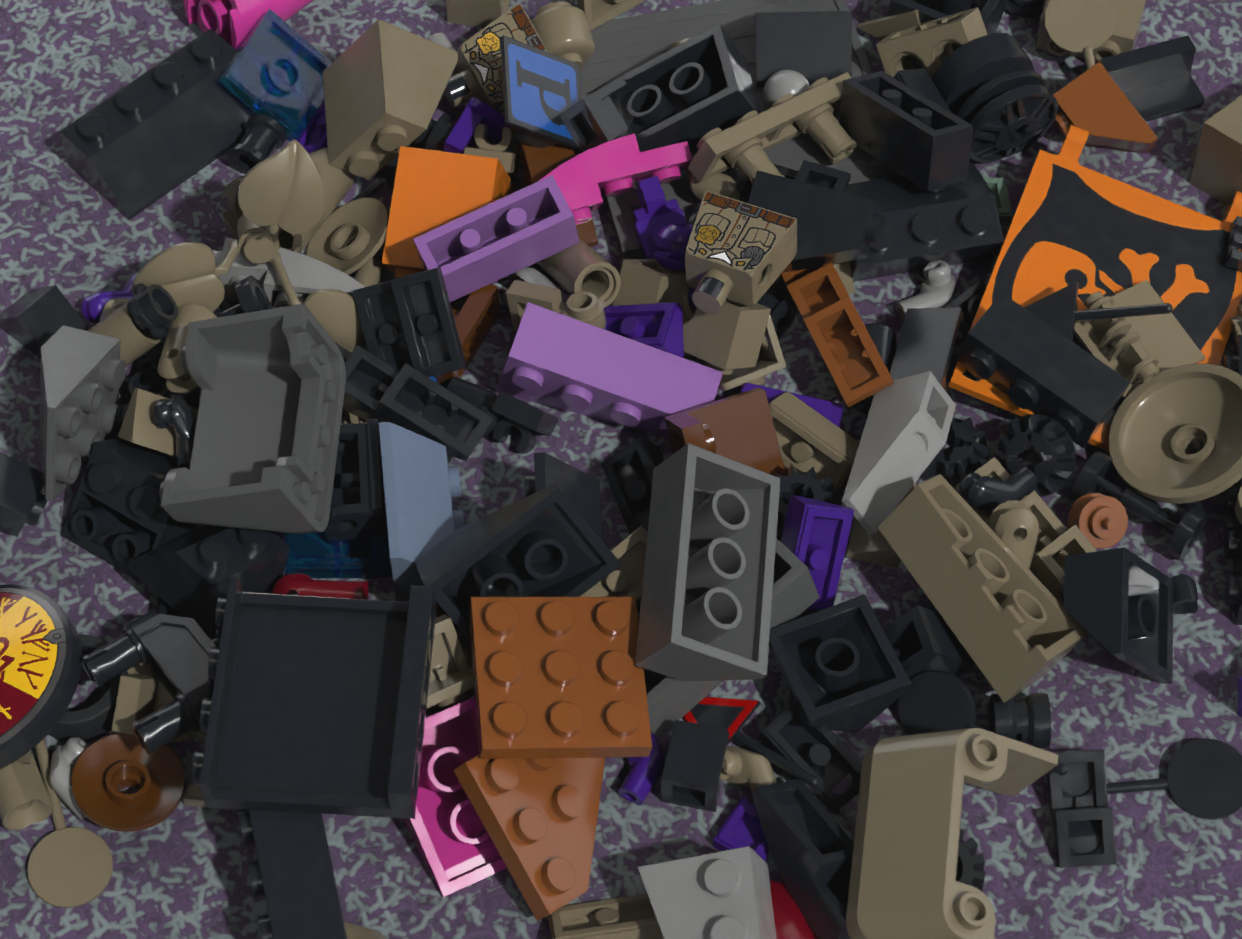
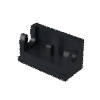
M961 307L907 309L890 370L893 380L931 371L944 390H946L945 380L954 346L962 343L965 335L964 331H958L959 325L963 324L964 320Z
M378 419L367 420V423L341 425L339 440L345 439L350 441L338 442L330 517L327 526L328 541L387 536L385 494Z

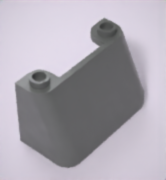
M305 304L189 322L186 344L181 350V362L184 371L192 376L202 389L190 470L186 467L170 469L165 481L160 485L161 507L174 520L182 523L299 535L324 531L328 526L346 384L345 362L340 349Z

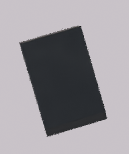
M56 285L29 290L0 315V328L40 359L41 347L63 325L85 331L89 330V327Z

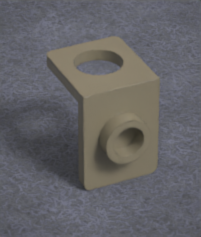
M769 315L765 330L767 340L764 335L756 367L734 369L733 374L730 375L722 374L718 389L726 391L736 387L738 391H741L744 383L762 385L766 382L765 375L787 367L771 315Z

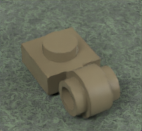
M514 280L506 292L513 331L518 330L528 302L604 329L606 326L603 303L592 292H576L567 299V303H563L560 289Z

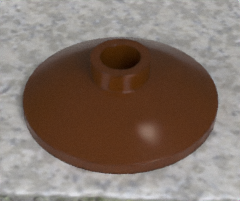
M117 733L94 742L80 755L72 772V794L80 811L97 825L115 831H139L159 824L177 808L185 788L184 768L177 754L167 744L148 755L135 735ZM125 787H134L138 792L123 794L120 793V790Z

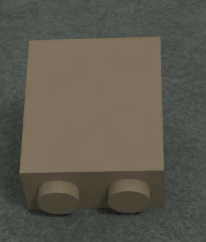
M380 19L372 24L323 71L329 165L367 180L374 177L399 154L400 146L407 147L427 129L457 64L458 52Z

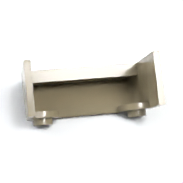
M981 728L887 737L869 749L862 761L847 905L846 928L850 939H997L994 938L995 912L988 897L979 889L956 881L964 782L1001 795L1015 796L1057 766L1058 755Z

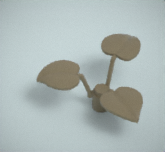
M292 140L280 151L256 164L247 172L238 189V203L243 213L237 222L238 240L229 243V251L220 265L215 266L214 253L206 244L197 242L175 244L158 253L140 269L131 286L134 296L133 288L137 284L142 283L147 287L157 284L169 292L177 307L185 304H195L214 312L222 303L225 294L223 282L218 276L226 274L237 255L241 254L244 259L256 264L270 261L290 305L302 304L296 296L282 264L281 255L278 252V230L282 228L292 234L306 233L317 225L324 213L326 198L323 181L314 160L307 150L297 140ZM320 289L314 291L305 299L303 304L306 305L334 342L352 353L358 345L363 348L364 334L354 298L341 290Z

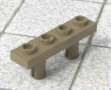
M848 72L831 80L823 77L814 82L800 95L794 97L792 94H787L777 100L770 109L758 114L757 111H751L741 117L734 126L724 131L720 128L709 131L698 141L697 148L699 150L688 169L699 183L730 168H738L752 186L757 170L785 177L771 162L765 151L802 133H809L830 158L832 164L843 161L854 151L853 149L856 148L857 143L851 139L835 117L840 115L843 80L852 77Z

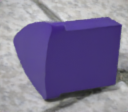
M472 97L445 141L443 151L464 154L465 147H475L474 134L478 124H488L487 139L491 144L500 143L503 127L511 126L505 124V117L498 111Z

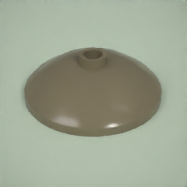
M1204 363L1186 364L1164 370L1147 383H1141L1118 408L1109 433L1110 455L1122 480L1131 489L1146 498L1164 503L1180 504L1213 497L1237 483L1242 478V376L1231 369L1218 365ZM1196 449H1202L1195 454H1191Z

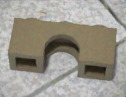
M655 258L623 260L620 272L621 287L612 306L678 302L682 305L685 357H698L704 360V366L721 371L725 375L733 374L734 369L756 367L771 312L770 308L759 303L746 306L726 299L718 313L710 314L697 308L695 314H693L688 302L690 286L686 283V272L667 270Z

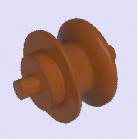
M1088 493L1082 495L1073 503L1068 515V526L1070 529L1076 525L1095 548L1103 549L1114 546L1123 538L1128 526V516L1125 507L1119 500L1099 493Z

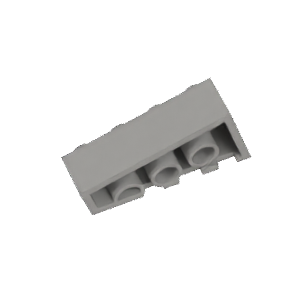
M749 846L638 867L664 939H777L768 864Z

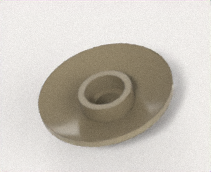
M360 198L346 203L331 213L308 244L306 255L324 262L347 275L355 272L365 265L384 243L389 210L380 200L375 198Z

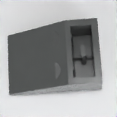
M63 325L41 347L39 442L46 500L54 501L68 484H73L76 481L79 472L88 463L95 442L108 440L112 435H117L120 430L118 419L119 388L125 376V362L120 360L121 339Z

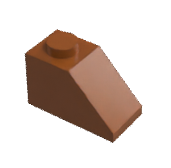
M1100 61L1054 94L1059 110L1053 125L1063 137L1066 138L1070 126L1073 125L1089 132L1085 145L1146 154L1154 149L1158 137Z

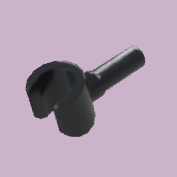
M1185 574L1171 577L1174 580L1173 614L1196 613L1198 610V594L1195 581Z

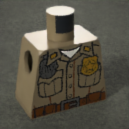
M521 3L513 6L458 48L457 65L461 72L450 77L444 90V94L453 108L469 101L472 97H476L499 113L505 112L504 97L498 82V69H502L500 37L503 35L548 52Z
M706 191L685 252L686 283L691 288L696 289L692 295V301L695 306L706 313L715 314L721 310L726 299L746 306L756 304L797 254V219Z

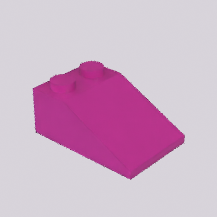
M475 696L426 716L415 819L403 818L442 897L507 868L453 769L479 755Z

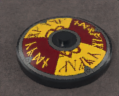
M12 584L0 585V769L10 765L32 750L55 727L75 694L82 670V645L75 625L63 609L51 597L41 591Z

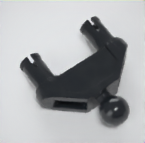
M149 613L128 622L125 628L122 629V636L88 655L81 656L83 667L97 688L140 664L142 667L147 666L172 696L174 701L139 721L136 720L131 723L138 742L145 749V752L150 755L156 749L189 730H192L194 733L201 732L200 711L204 698L212 699L214 681H209L208 679L209 652L211 647H220L222 631L215 629L214 637L210 639L193 618Z

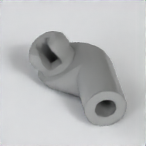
M941 260L928 263L923 271L925 279L923 280L920 294L896 303L897 314L903 323L907 309L944 308L950 303L955 288V277L951 274V267L948 263Z

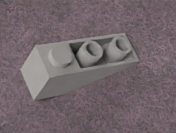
M931 371L893 380L894 384L874 394L842 499L846 507L854 510V517L869 535L875 534L879 530L878 526L893 512L946 444L956 404Z

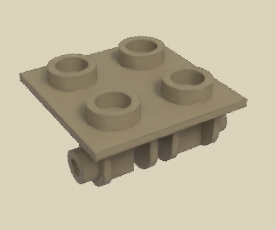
M1147 279L1113 296L1104 297L1100 291L1095 292L1084 301V305L1087 308L1085 310L1164 304ZM1172 312L1169 314L1075 321L1074 334L1087 352L1130 381L1129 386L1121 397L1123 401L1141 383H1147L1159 375L1160 372L1176 366L1198 364L1206 358Z

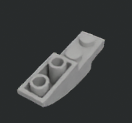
M226 238L222 251L212 250L215 256V266L220 265L229 251V243L238 239ZM279 247L278 252L281 255L282 264L296 296L302 304L311 293L320 289L341 290L354 298L352 291L365 287L349 275L324 262ZM239 254L228 272L218 276L224 285L225 294L223 300L227 302L240 303L235 284L252 275L262 285L272 308L291 306L270 261L256 264L247 261Z

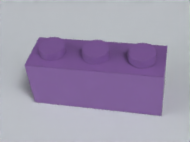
M553 175L413 239L424 270L441 267L450 302L580 243L574 215Z

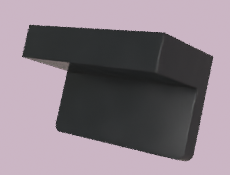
M1188 35L1100 59V63L1146 122L1204 105L1205 98L1190 75L1196 47Z

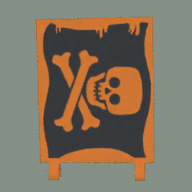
M1071 125L1057 155L1041 149L1038 152L970 330L1001 293L1024 308L1078 282L1076 311L1087 309L1084 301L1095 292L1100 291L1104 297L1113 296L1147 279L1163 302L1172 305V314L1206 357L1204 361L1198 364L1204 363L1219 366L1231 332L1230 319L1236 317L1237 306L1240 305L1242 299V271L1224 266L1230 224L1237 216L1242 217V192L1236 191L1232 204L1228 205L1223 220L1219 221L1081 166L1078 160L1089 132ZM1074 334L1073 342L1087 351ZM957 361L948 387L1019 416L1033 414L1029 410L1016 406L1009 399L1008 395L988 381L975 377L968 371L965 365ZM1122 398L1090 439L1089 444L1110 452V428L1113 418L1123 402Z

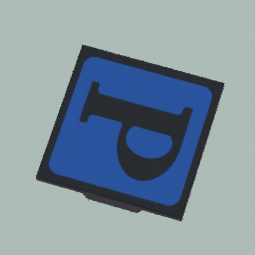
M503 35L500 37L505 124L519 129L515 139L539 148L560 143L580 151L559 117V114L581 100L579 64Z

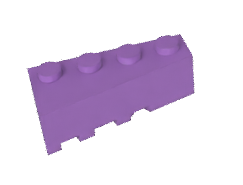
M528 302L495 393L499 394L501 391L518 399L656 433L665 440L670 441L664 417L714 402L723 372Z

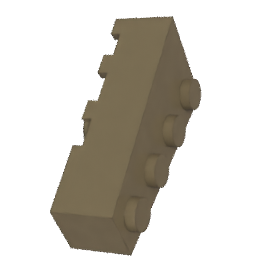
M941 474L918 484L878 526L892 551L899 556L1004 703L1047 674L1088 634Z

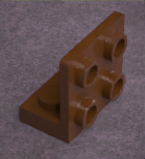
M755 388L664 417L673 454L689 443L770 474L772 470L782 476H786L767 395L761 388Z

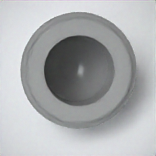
M790 69L780 70L771 75L765 83L763 90L765 110L770 109L777 100L787 94H792L795 97L804 93L810 86L808 80L801 73Z

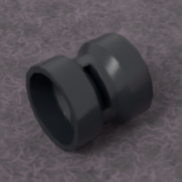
M1031 693L1025 699L1014 701L1011 698L1005 703L998 694L990 695L988 707L989 731L1037 748H1049L1051 741V710L1047 693Z

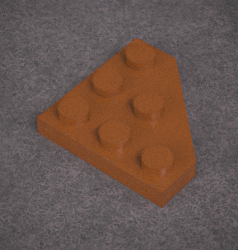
M478 755L453 769L537 921L552 914L588 891L605 757L480 759Z

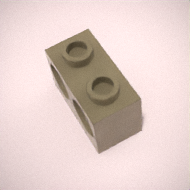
M976 7L894 31L877 43L876 46L885 72L888 75L894 77L898 71L916 69L911 62L910 55L920 60L923 69L928 71L932 78L941 63L954 52L953 43L963 46L976 38L988 34L979 8Z

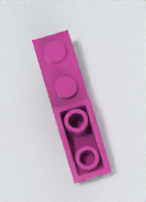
M634 133L584 151L561 164L542 179L553 175L574 215L575 223L578 225L593 219L591 213L596 212L603 203L600 190H605L606 196H613L633 190L635 188L633 182L658 176L660 184L676 180L681 177L680 171L684 170L692 161V156L687 141L640 152Z

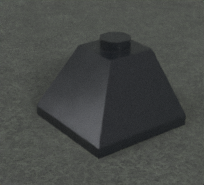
M1125 547L1065 556V574L1060 581V594L1064 603V609L1112 655L1159 683L1172 684L1174 580Z

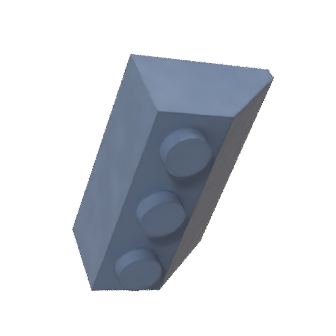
M391 422L379 423L390 562L396 601L409 602L411 585L424 586L414 561L455 530L465 525L463 509H452L451 498L462 497L459 465L448 466L445 445Z

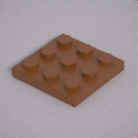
M471 597L468 612L480 759L649 757L652 749L644 668L635 665L639 627L636 597Z

